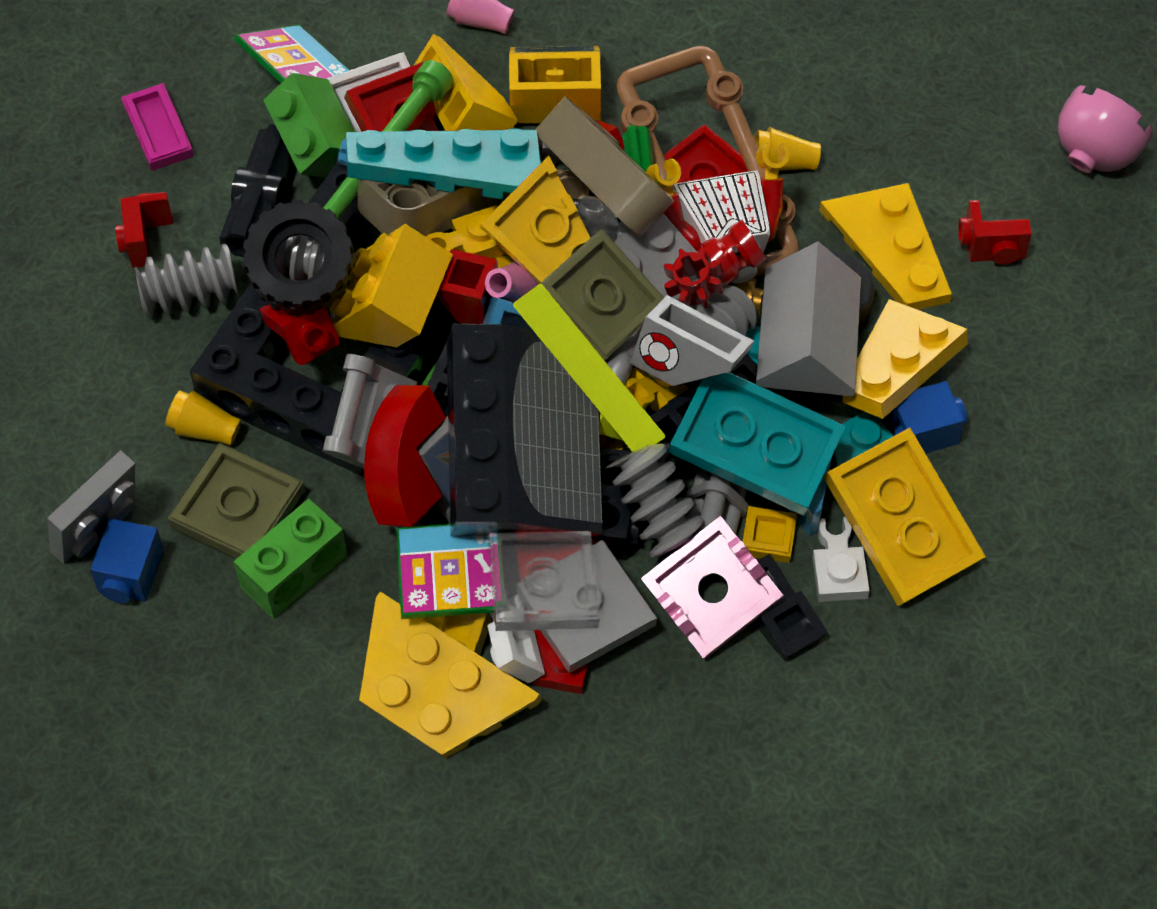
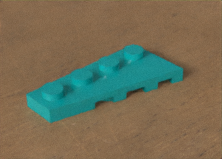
M512 128L507 130L462 129L459 131L412 130L394 132L367 130L363 132H346L347 173L350 178L406 186L411 185L417 179L427 181L435 186V190L454 192L456 185L483 189V197L503 199L504 192L512 193L541 164L537 130Z

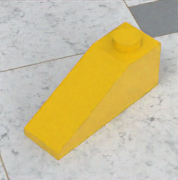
M433 34L415 64L426 60L437 61L444 65L453 76V85L441 100L434 101L436 115L446 131H459L462 129L507 130L514 128L518 119L505 98L441 37Z

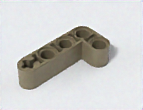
M566 96L563 97L535 129L537 130V136L625 225L640 237L648 231L674 202L619 147L620 143L606 129Z
M537 136L540 161L542 163L543 143ZM358 179V210L382 234L386 233L388 235L402 225L407 224L422 235L427 236L431 233L445 232L453 228L452 219L495 205L498 207L511 193L504 192L503 199L483 197V189L456 185L454 192L435 190V186L424 180L415 179L411 185L406 186Z

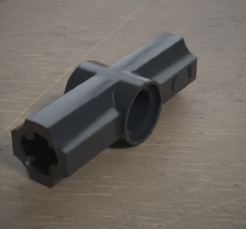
M269 124L267 128L259 130L246 167H239L233 179L231 189L232 205L219 239L220 244H227L234 256L244 257V240L248 239V230L252 223L255 225L259 220V215L265 210L267 212L275 208L274 205L282 202L284 204L286 200L287 176L293 160L276 125Z

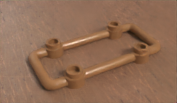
M702 45L694 46L629 68L619 77L617 91L624 107L620 120L621 130L624 134L627 131V127L634 124L636 126H646L649 129L654 164L658 165L659 174L662 179L666 180L667 174L664 169V162L666 160L654 134L657 127L658 114L653 105L647 101L640 100L635 86L698 64L704 66L709 78L705 91V99L708 105L714 110L724 113L748 172L757 170L760 178L765 177V170L758 165L756 160V154L759 150L739 104L743 93L742 81L734 73L725 71L720 57L713 49ZM783 194L782 215L775 235L781 249L764 255L767 261L756 267L757 274L753 278L764 275L766 267L799 251L798 240L791 226L796 211L795 205L791 198Z

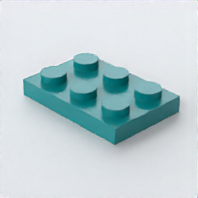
M730 372L702 379L670 443L668 453L805 516L846 426Z

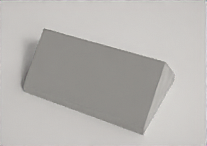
M819 241L765 269L756 385L764 388L854 396L861 277Z

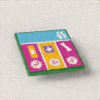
M299 24L235 34L233 39L280 83L292 72L327 79L350 71Z
M450 524L396 528L401 619L504 612L499 536H450Z

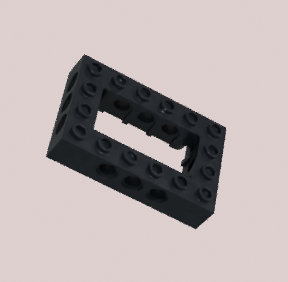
M337 162L308 203L312 201L320 204L323 208L347 178V166ZM358 195L338 219L339 222L342 221L346 226L349 237L351 235L371 245L382 234L358 210ZM451 228V229H449V230H447V231H445V232H443V233L453 232V228ZM308 237V240H310V241H313V240H314L313 238ZM251 284L191 368L190 375L194 391L230 415L242 419L243 422L363 477L364 468L322 451L326 436L332 435L343 389L340 392L276 363V355L286 341L265 324L259 309L269 303L266 300L262 301ZM436 294L424 326L418 336L398 347L373 343L364 357L374 360L375 364L416 381L417 385H422L444 349L452 324H459V322L446 310Z

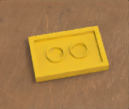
M911 428L902 431L823 475L826 484L897 606L904 604L986 557Z

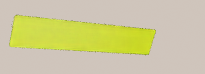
M538 284L513 303L514 308L632 452L647 445L657 444L665 438V434L542 284Z

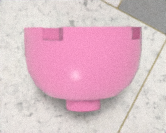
M1080 85L1073 90L1065 102L1058 120V136L1061 145L1070 154L1067 159L1075 168L1086 173H1091L1093 169L1100 172L1119 171L1133 163L1141 155L1153 137V130L1149 125L1144 132L1138 124L1142 115L1122 99L1098 88L1093 95L1083 93L1086 86Z

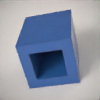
M947 381L916 389L888 414L887 421L894 436L911 428L926 454L958 445L963 426L967 424V413L961 398H954Z
M109 518L90 569L98 592H101L107 599L118 603H127L130 599L146 602L164 552L157 528Z

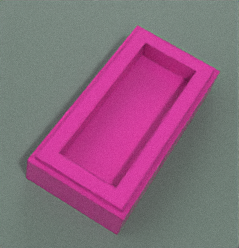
M164 83L121 97L124 109L151 171L194 157L191 144Z

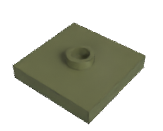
M603 229L599 230L540 283L547 289L604 361L643 325L646 316L664 299V296Z
M219 443L168 517L169 526L237 559L291 513L305 492L304 482Z

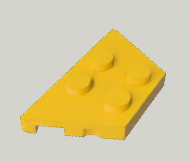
M379 592L377 595L359 700L365 706L442 757L447 758L468 746L472 739L490 734L502 727L501 722L527 707L531 710L538 706L543 699L539 693L508 673L499 670L497 666L424 619H401L400 604L382 592Z

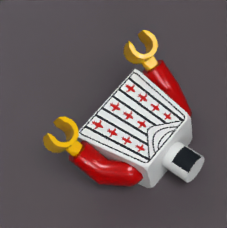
M768 144L761 146L756 154L758 165L765 170V177L761 178L756 170L677 183L681 176V167L674 159H668L664 162V169L667 174L666 180L661 178L657 164L650 165L646 173L674 200L663 214L697 252L702 247L701 244L712 237H723L728 233L731 225L743 219L764 253L766 244L773 240L776 235L782 215L784 179L779 177V168L787 164L790 152L786 144H780L778 147L777 163H772L767 156ZM736 246L732 248L736 256L740 254ZM749 266L739 272L738 278L732 282H747L757 274V268Z

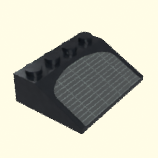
M452 324L447 339L450 536H602L598 409L532 329L505 324Z

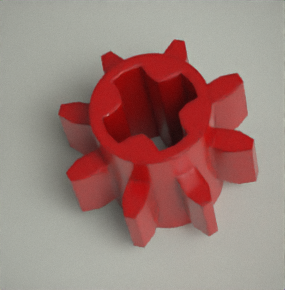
M701 247L698 252H685L681 248L679 249V257L675 260L674 264L669 263L663 266L666 276L671 279L664 284L666 294L670 297L679 294L680 302L687 306H690V304H701L707 309L709 308L708 300L712 297L713 293L722 294L724 291L722 282L715 278L723 273L720 260H714L708 263L704 247ZM696 275L698 280L691 282L689 277Z

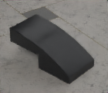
M768 554L757 561L784 595V598L759 615L753 622L768 643L785 660L823 638L828 632L802 591L794 592L771 554Z

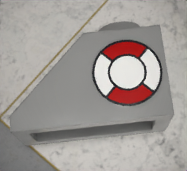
M667 295L646 316L630 363L646 371L651 377L675 386L730 372L751 349L754 340Z

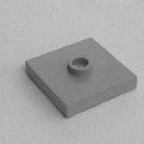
M603 540L516 586L517 597L569 673L656 626L657 617Z

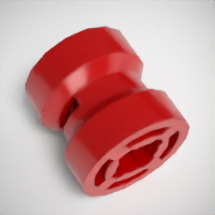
M743 219L731 225L728 233L723 237H712L701 244L705 248L710 261L720 260L723 269L720 277L725 285L737 279L739 272L748 266L755 268L767 261ZM735 246H736V248L738 249V251H739V253H740V254L737 255V256L735 255L734 251L732 250V248L735 247Z

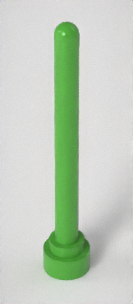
M425 61L413 76V92L382 132L406 131L427 103L441 100L453 85V76L450 71L437 61ZM347 176L323 208L325 210L329 208L339 219L358 195V179Z

